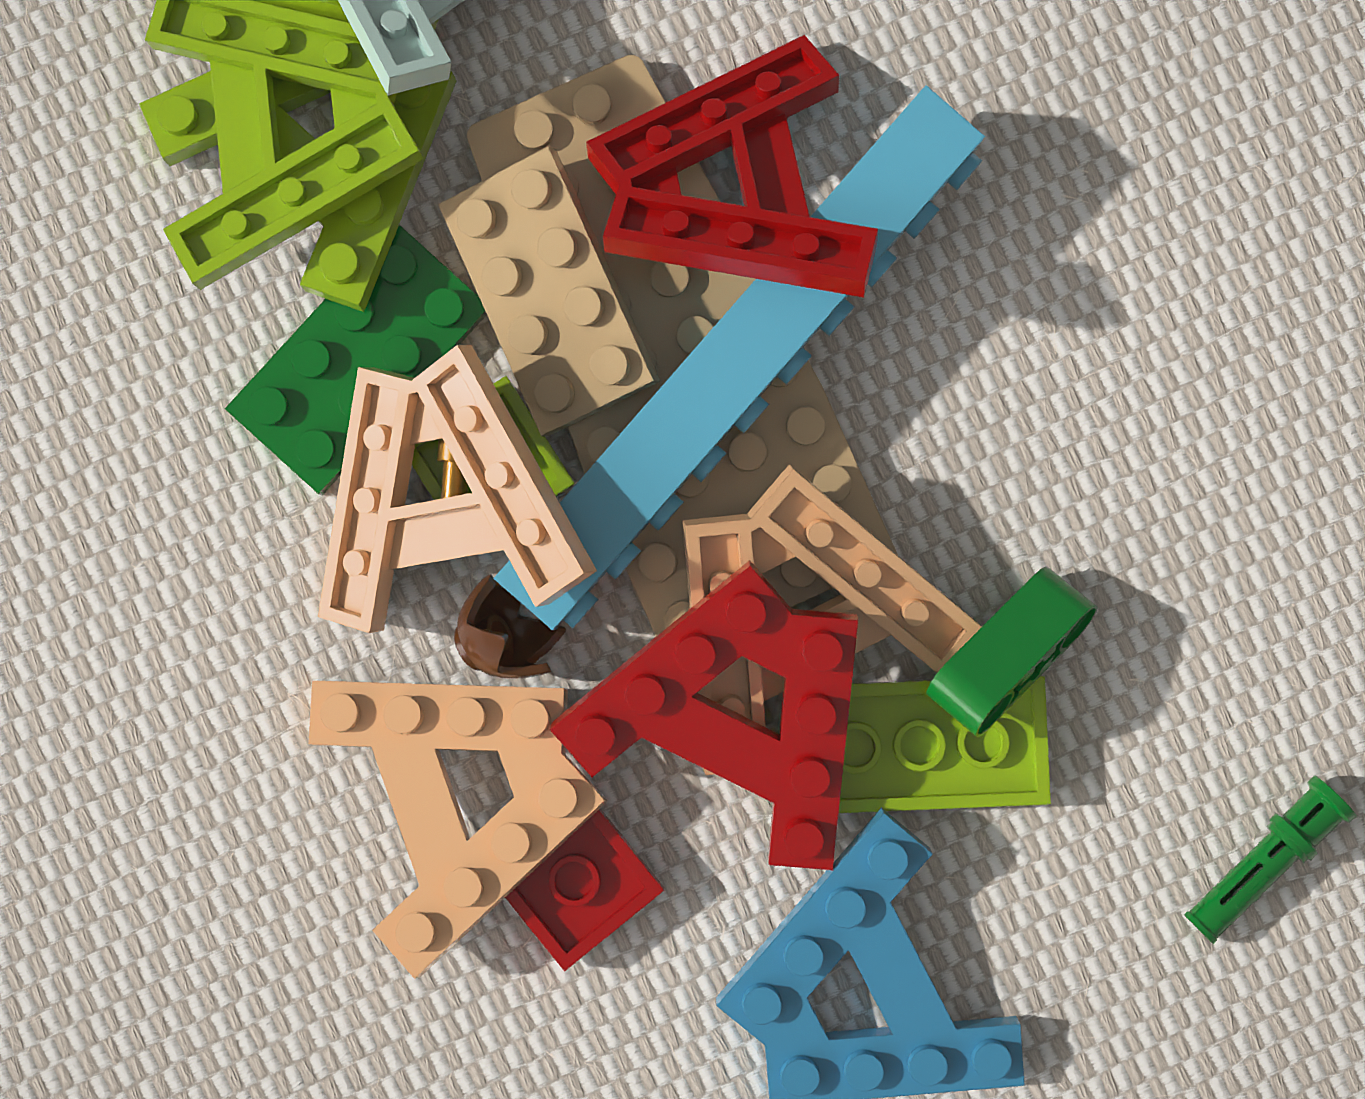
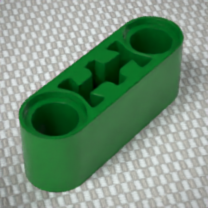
M1049 567L1041 568L944 664L931 681L926 695L976 737L981 736L1082 634L1095 616L1098 606Z

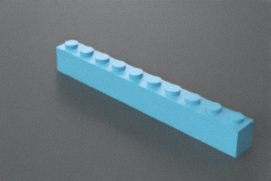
M925 85L811 217L878 229L877 248L868 280V285L872 288L896 261L897 257L889 249L900 236L907 232L915 239L940 209L931 201L943 187L949 183L955 190H958L983 160L974 152L985 136ZM755 279L560 502L597 571L549 605L538 607L534 606L510 560L493 579L551 630H556L563 621L571 628H574L599 600L590 590L607 572L616 580L641 552L632 542L650 523L659 531L684 503L675 493L689 477L693 475L702 482L726 455V452L718 444L731 429L736 426L741 432L745 433L769 406V403L761 395L778 377L787 385L807 363L812 355L803 347L816 332L821 329L830 336L854 309V306L846 300L849 295Z

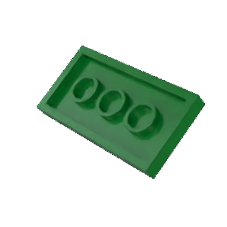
M399 225L365 311L362 312L324 299L227 405L225 410L317 494L323 495L341 475L358 367H374L416 378L455 346L460 345L484 319L487 313L479 296Z

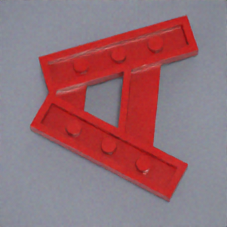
M805 35L586 141L588 159L616 194L603 234L604 252L864 298L877 248L878 229L810 217L787 122L788 117L839 92V74ZM731 146L744 206L683 196L677 173Z
M749 560L551 722L550 731L592 778L639 739L644 738L773 803L768 865L833 870L858 629L857 614L791 609ZM741 656L785 678L780 734L697 692Z

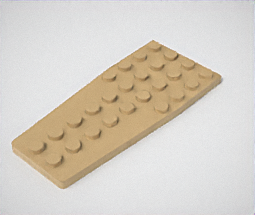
M635 55L624 56L472 124L467 131V140L482 181L547 146L557 150L660 379V382L568 427L584 474L755 280L749 277L604 252L603 234L616 194L588 159L586 141L666 103L645 64ZM699 162L677 173L683 196L720 202ZM809 361L787 385L778 377L761 395L769 403V406L745 433L734 426L718 444L726 452V455L702 482L691 475L675 493L684 503L659 531L649 523L632 542L641 552L626 568V571L655 636H658L690 609L683 520L747 514L788 465H791L897 554L822 384ZM797 557L762 574L790 607L833 588Z

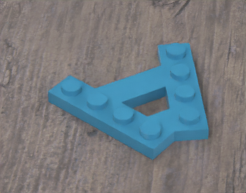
M882 807L834 861L833 870H826L718 994L716 1006L765 1045L769 1099H874L1025 1086L1021 1024L1017 1016L952 1021L891 901L933 853L929 846ZM848 950L888 1027L825 1032L807 997Z

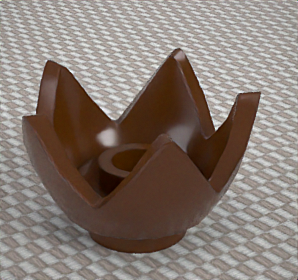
M492 574L484 577L472 590L459 613L457 627L454 632V641L462 660L474 670L500 678L523 679L552 672L548 663H534L553 648L566 632V628L560 625L556 630H551L541 620L520 615L522 603L494 580Z

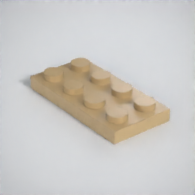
M547 146L438 204L541 436H551L660 382L556 149Z

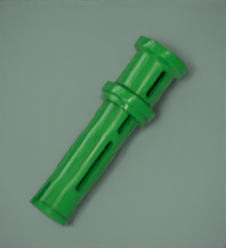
M1316 775L1307 782L1309 790L1283 815L1275 813L1269 819L1270 823L1266 827L1270 833L1190 911L1184 914L1212 944L1298 859L1303 863L1307 860L1311 861L1318 854L1316 846L1342 821L1350 823L1357 816L1352 808ZM1284 845V847L1273 858H1271ZM1260 868H1262L1225 905H1223L1248 879H1250Z

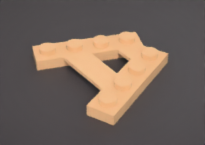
M472 345L455 346L416 378L374 367H358L318 617L367 633L384 631L394 569L502 550L508 556L535 607L549 605L597 571ZM443 439L472 493L405 506L415 444Z
M791 465L786 467L747 514L683 520L689 608H692L749 560L763 574L797 557L841 593L839 596L812 609V611L857 614L858 629L855 654L892 635L938 673L944 664L982 627L968 613ZM741 656L697 693L766 727L764 701L784 691L785 678ZM703 768L705 775L714 774Z
M312 681L308 744L314 746L372 747L418 880L419 887L372 930L414 979L420 978L608 801L567 757L565 747L550 731L551 722L567 710V689ZM440 750L498 752L514 798L471 838Z

